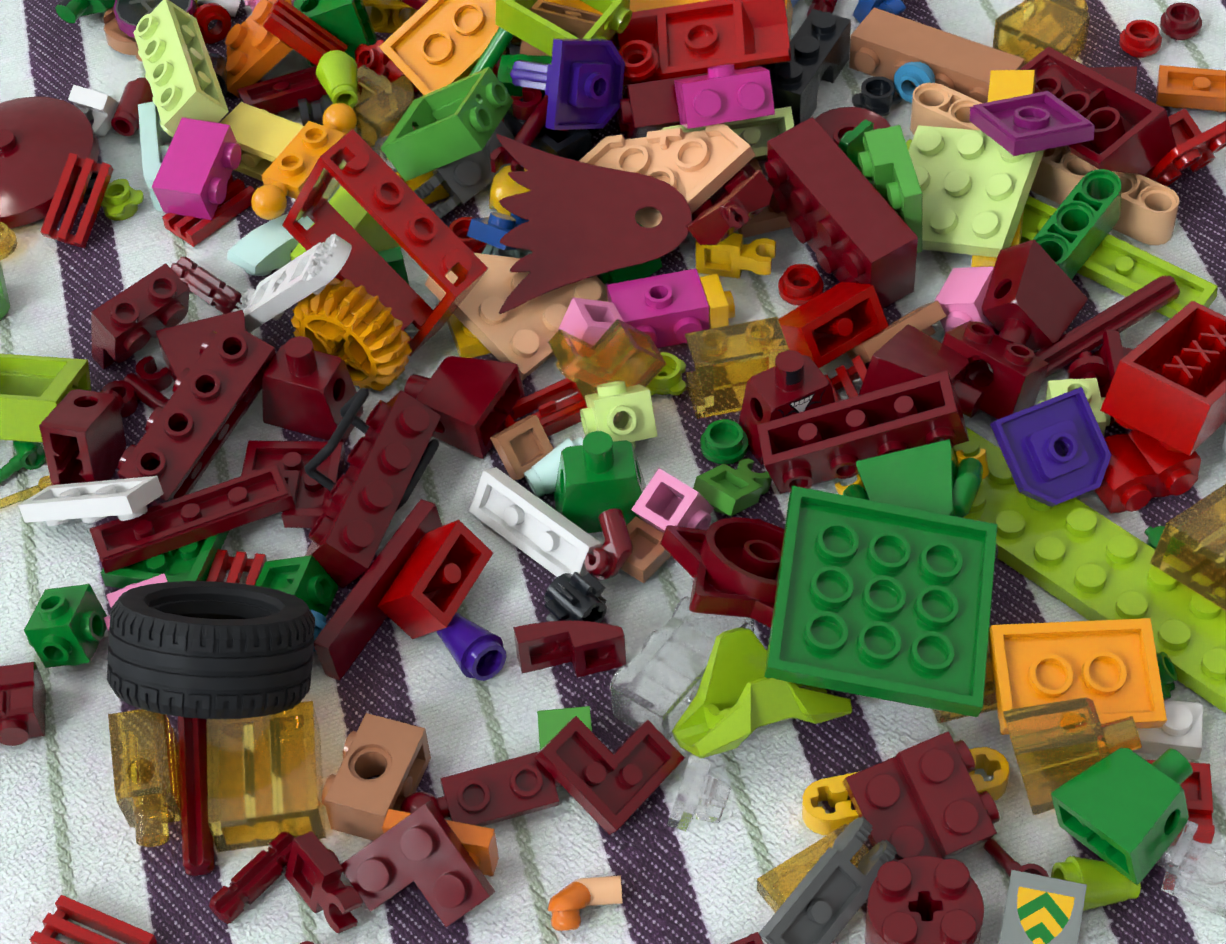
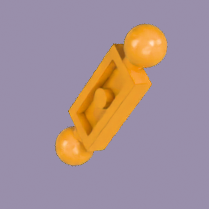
M345 103L330 105L323 114V125L308 121L261 175L264 185L255 190L251 199L253 211L257 216L265 220L276 219L286 209V196L297 199L319 157L352 129H355L357 116L349 105Z

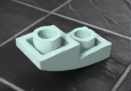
M288 214L273 219L248 233L228 250L227 260L242 267L246 273L254 276L269 275L272 270L280 269L288 264L291 251L299 243L282 226ZM308 216L298 220L306 230L314 223Z

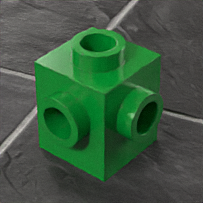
M90 584L45 589L24 632L29 644L35 649L45 668L66 665L77 666L91 662L107 629L104 617L107 614Z

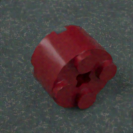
M912 856L883 864L878 870L877 877L873 881L868 894L865 944H979L984 918V903L977 884L970 877L968 868L964 863L956 859H942L933 856Z

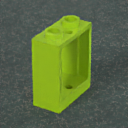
M496 0L495 25L551 57L553 39H579L530 11L537 0ZM580 0L603 13L582 39L610 40L616 32L621 34L631 20L630 0Z
M0 354V440L43 443L39 425L71 390L92 391L88 359Z

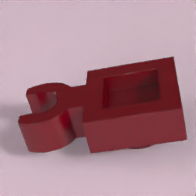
M311 831L293 839L285 877L314 913L323 910L329 926L339 934L357 926L358 921L350 911L362 907L363 901L353 887L345 886L340 880L343 868L335 853L327 849Z

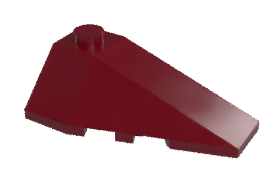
M1049 46L1019 69L1035 70L1034 93L1049 91L1095 125L1094 140L1066 146L1072 154L1098 169L1144 175L1168 152L1176 147L1165 108Z

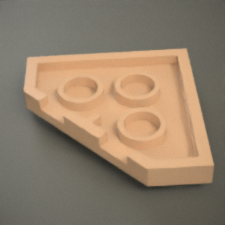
M724 123L708 125L702 131L683 132L681 128L648 131L647 137L625 139L623 135L606 136L579 161L605 168L639 173L665 181L685 197L692 214L756 155L746 141ZM644 207L637 211L635 220L645 228H652L660 224L662 214L655 208Z
M474 253L488 267V270L453 314L499 361L518 364L521 380H524L558 352L553 340L572 298L608 302L607 286L595 275L547 292L512 310L499 314L507 297L530 272H510V268L521 258ZM452 271L445 276L452 284L458 279ZM428 276L425 285L441 301L446 292Z

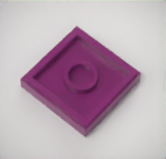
M1049 91L977 104L970 107L969 121L1013 156L1094 140L1095 125Z

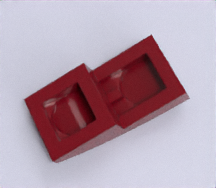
M570 620L549 621L513 627L517 659L522 674L572 662L577 678L627 666L625 635L622 627L606 623Z

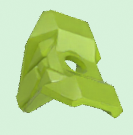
M738 627L724 631L716 636L697 695L673 728L672 734L681 748L702 759L736 749L755 729L788 718L819 724L851 714V700L828 694L824 688L764 677L768 651L751 629Z

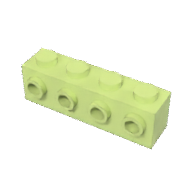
M162 0L150 14H146L140 19L133 33L139 49L138 55L142 59L146 71L145 77L153 93L152 100L159 112L160 125L173 138L182 117L219 123L229 111L197 19L171 1Z

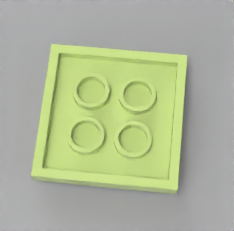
M918 125L908 151L922 191V249L997 258L1000 250L1011 247L1044 150L1013 156L981 130Z

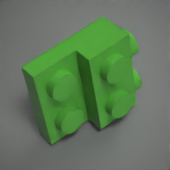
M897 125L864 132L862 141L865 151L858 153L860 172L917 235V253H921L922 191L901 126Z

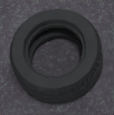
M180 581L149 584L132 588L122 593L110 609L107 681L116 696L125 703L143 710L165 715L201 719H242L281 713L298 705L310 690L315 617L302 599L279 590L254 585L214 581Z

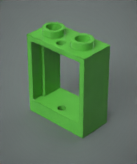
M487 67L413 100L381 146V150L405 181L411 180L483 150L512 105L513 99L508 94L505 85L498 80L491 68Z

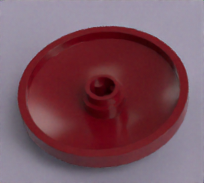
M37 96L17 98L0 103V230L24 226L46 217L69 153L77 154L83 159H86V157L94 159L97 163L99 144L96 134L85 114L71 103L56 98ZM82 169L78 170L66 204L70 201L72 197L73 191L75 189L77 180Z

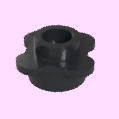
M880 76L866 79L861 85V93L855 94L852 98V103L855 107L871 110L882 117L889 114V109L894 104L902 102V97L895 90L894 83L890 79Z

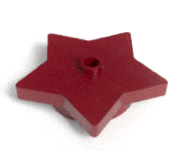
M741 517L718 520L712 523L707 530L673 525L666 526L660 544L693 577L689 604L691 612L748 617L771 628L785 529L758 518Z

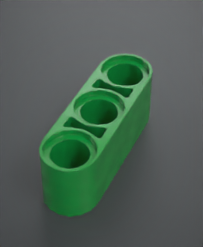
M1105 169L1088 172L1033 238L1071 280L1116 225L1121 216V180L1112 171Z

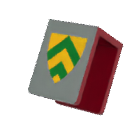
M1011 870L999 944H1078L1087 884Z

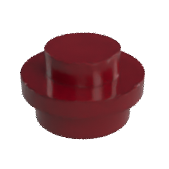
M1174 3L1162 14L1160 28L1163 33L1172 39L1186 40L1200 33L1202 19L1199 10L1195 6L1188 3Z

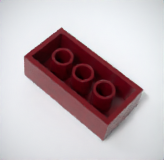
M811 117L768 140V161L765 163V169L768 175V182L773 188L769 205L775 213L784 212L787 215V220L790 222L794 235L801 243L807 242L816 253V258L821 268L828 274L833 273L839 282L874 285L882 309L914 292L918 245L917 235L817 121Z

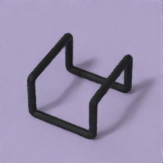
M361 388L341 408L340 413L343 419L328 443L305 465L306 474L329 491L332 490L335 482L316 468L336 449L350 424L366 434L369 426L356 415L369 395L367 388ZM433 439L428 443L396 512L407 502L439 447L438 440Z

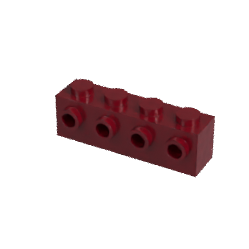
M228 320L223 323L218 332L211 331L204 339L199 351L200 357L191 370L185 368L177 377L172 390L174 394L164 407L158 406L150 415L145 427L146 433L137 445H130L122 454L118 463L119 471L117 473L119 478L158 476L164 494L149 503L152 506L188 495L262 390L264 371L276 355L274 346Z
M948 370L757 425L764 466L780 494L791 492L792 486L809 489L814 484L832 479L851 478L859 473L856 467V461L948 439H950L952 448L957 444L969 441L960 400Z
M402 390L387 403L380 400L366 420V425L369 428L365 436L360 438L347 458L350 466L346 474L342 475L333 486L328 496L331 504L326 514H322L316 521L308 536V539L312 542L305 556L312 555L341 588L346 587L369 568L441 418L439 414Z

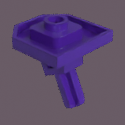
M553 39L551 64L518 60L514 62L510 77L515 86L545 90V95H548L545 128L552 130L604 128L620 108L619 99H622L625 62L610 40Z
M1082 387L998 419L990 424L1019 493L1053 507L1101 486L1112 455Z

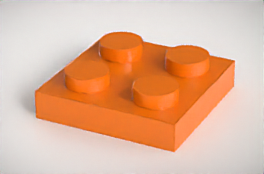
M261 0L255 6L252 14L242 24L234 25L227 34L225 40L227 45V62L225 66L227 71V91L238 98L237 89L256 84L293 50L263 27L272 6L277 0Z

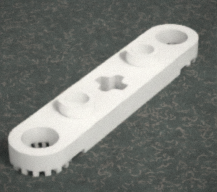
M335 233L334 235L332 234L326 239L325 243L319 242L259 282L256 290L254 288L249 289L240 298L242 304L237 303L235 305L239 309H233L232 312L243 310L249 333L271 319L278 320L286 309L312 293L318 295L346 263L352 245Z

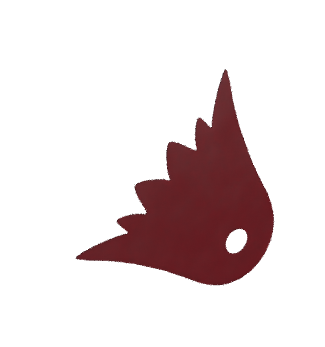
M496 134L505 150L527 170L508 172V175L516 183L531 190L505 197L499 201L502 207L522 219L529 220L506 233L500 239V243L505 246L532 251V253L522 257L510 268V272L530 273L507 297L499 314L512 310L531 299L565 285L609 271L658 259L677 248L687 237L689 230L686 225L692 221L690 206L685 197L665 181L639 173L605 168L560 157ZM644 207L655 208L662 214V221L659 225L652 228L642 227L635 220L637 211Z

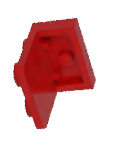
M1186 108L1169 116L1168 119L1176 147L1168 152L1146 174L1140 175L1164 186H1169L1182 176L1181 171L1190 167L1192 172L1202 169L1216 158L1214 153L1226 147V121L1202 133Z

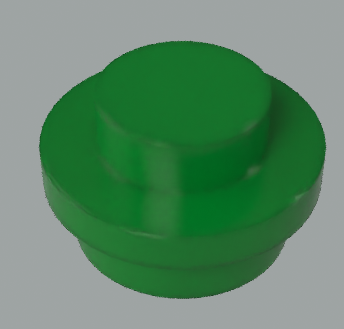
M728 419L717 420L709 424L702 434L700 440L701 452L706 459L713 463L732 464L741 460L748 451V437L742 427L735 421Z

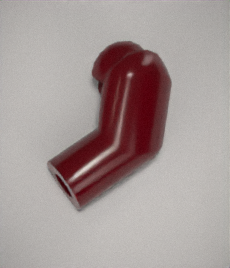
M617 508L606 510L599 515L605 542L600 548L593 550L594 555L587 553L584 564L587 572L599 580H607L616 576L633 551L623 512Z

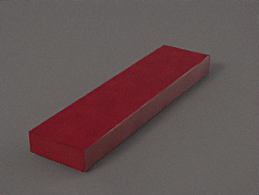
M277 463L150 507L145 514L137 518L125 521L116 519L90 528V532L106 574L294 508L295 505L292 494Z
M421 499L314 640V647L326 676L341 680L387 618V615L377 607L424 534L442 527L435 503Z

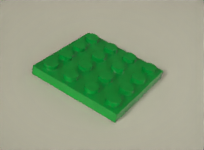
M792 486L788 502L764 677L978 717L983 708L998 524Z

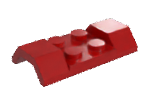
M710 0L632 12L628 26L621 34H618L620 48L629 41L643 40L656 50L659 58L658 69L651 77L637 82L623 79V85L708 73L707 68L719 65L734 64V69L740 70L748 67L792 61L785 0Z

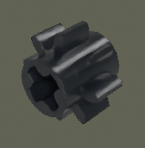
M577 571L573 575L565 573L558 576L545 592L544 599L546 603L544 607L550 611L546 620L548 622L570 620L601 623L607 610L605 605L607 600L601 596L605 587L589 572L583 577Z

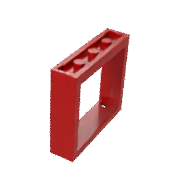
M353 129L319 157L282 224L306 250H309L319 242L325 243L326 239L332 234L334 235V233L352 245L346 263L335 278L341 282L348 279L356 288L363 285L367 293L373 297L378 295L379 301L385 307L392 308V316L402 321V331L411 324L419 330L413 339L410 337L407 343L412 350L409 355L410 357L443 327L488 270V267ZM338 182L446 292L434 310L329 204L328 199ZM308 216L315 224L306 230L298 222L302 217ZM450 271L458 277L454 284L445 277Z

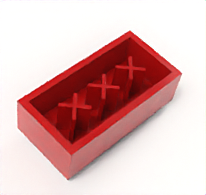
M1191 301L1120 360L1100 411L1114 417V420L1122 427L1139 430L1157 439L1164 448L1173 452H1183L1190 456L1226 421V316L1195 301Z

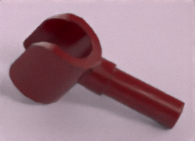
M993 838L986 841L983 846L1009 877L1011 876V870L1049 877L1047 871L1037 864L1028 863L1021 866Z

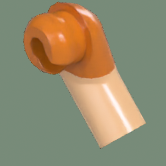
M621 876L580 878L571 882L550 898L547 911H552V927L558 931L575 930L581 924L580 909L586 906L623 904Z

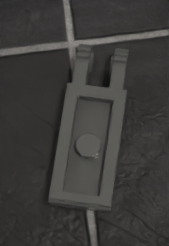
M502 120L483 150L437 168L432 172L434 175L414 190L421 199H424L434 192V188L439 184L443 186L450 198L440 202L431 209L439 218H442L456 206L460 207L492 182L497 173L491 172L490 154L494 149L502 146L496 134L511 139L515 138ZM510 164L502 165V166L500 167V169L498 170V172H499L504 166H507V165H510Z
M863 816L854 819L835 839L833 848L829 847L759 932L760 937L767 944H831L868 899L870 888L877 877L878 870L883 864L895 858L897 849L889 841L882 840L869 850V853L863 857L858 864V868H856L850 860L862 847L868 836L871 835L873 826Z

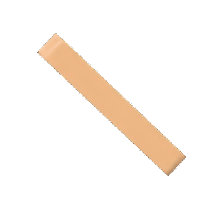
M921 84L913 91L910 130L913 135L918 125L980 130L969 120L970 107L982 104V102L942 84ZM1067 146L1044 150L1031 191L1058 204H1062L1088 172L1099 169L1072 154ZM1112 171L1121 180V216L1112 229L1148 245H1161L1171 240L1179 207V196L1169 187L1140 174Z

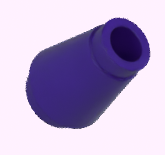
M455 613L447 628L437 631L438 636L442 639L466 677L485 681L494 677L503 668L507 656L502 639L467 618L462 617L459 613Z

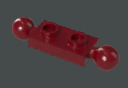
M535 752L440 778L444 796L436 798L428 792H415L405 798L401 804L400 811L413 813L432 800L444 818L450 817L451 821L483 827L558 806L560 801L556 788L562 785L534 757L538 753Z

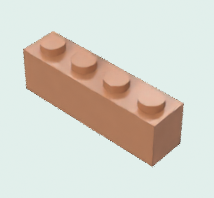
M873 8L851 34L849 68L874 77H885L894 83L895 72L903 64L922 62L928 65L934 72L935 83L949 87L979 102L987 103L991 70H1019L1024 66L1025 59Z

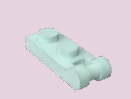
M154 102L138 104L143 176L147 187L150 188V197L154 208L157 211L163 212L152 189V184L170 146L169 144L165 145V143L171 142L172 137L161 127V119Z

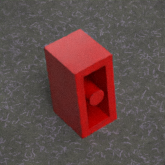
M852 282L838 283L771 323L782 352L793 350L802 355L809 356L818 368L823 367L889 327L874 285Z
M460 520L424 534L377 607L412 639L447 628L493 555V552Z

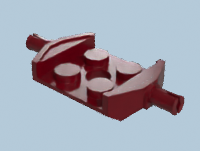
M748 162L692 213V221L686 227L699 245H718L719 242L725 240L739 228L743 227L744 224L746 225L748 221L763 211L765 207L769 206L773 188L761 171H756Z

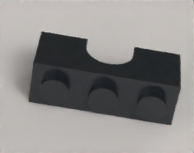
M812 9L790 41L792 61L775 63L770 70L774 109L791 106L794 127L811 118L815 112L820 81L824 80L834 83L849 60L851 19Z

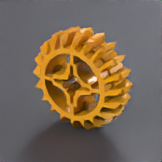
M334 278L318 295L310 294L299 301L293 309L294 316L291 322L293 327L296 328L293 333L294 336L307 337L312 341L315 351L338 356L344 360L353 384L360 388H372L381 392L386 386H390L404 372V367L409 362L408 356L412 352L407 344L410 337L401 330L402 321L392 316V308L385 307L379 301L378 295L373 297L367 293L365 286L361 285L356 288L348 279L341 282L339 279Z

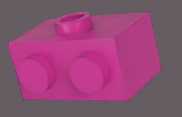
M734 64L719 65L707 68L708 75L674 80L680 124L687 129L775 115L770 71L766 68L758 66L735 70Z
M181 118L152 184V189L164 213L212 220L218 204H222L225 200L227 183L233 169L238 168L241 161V147L237 143L230 125Z
M696 268L607 285L608 302L614 303L629 330L619 351L620 355L710 338L709 304Z

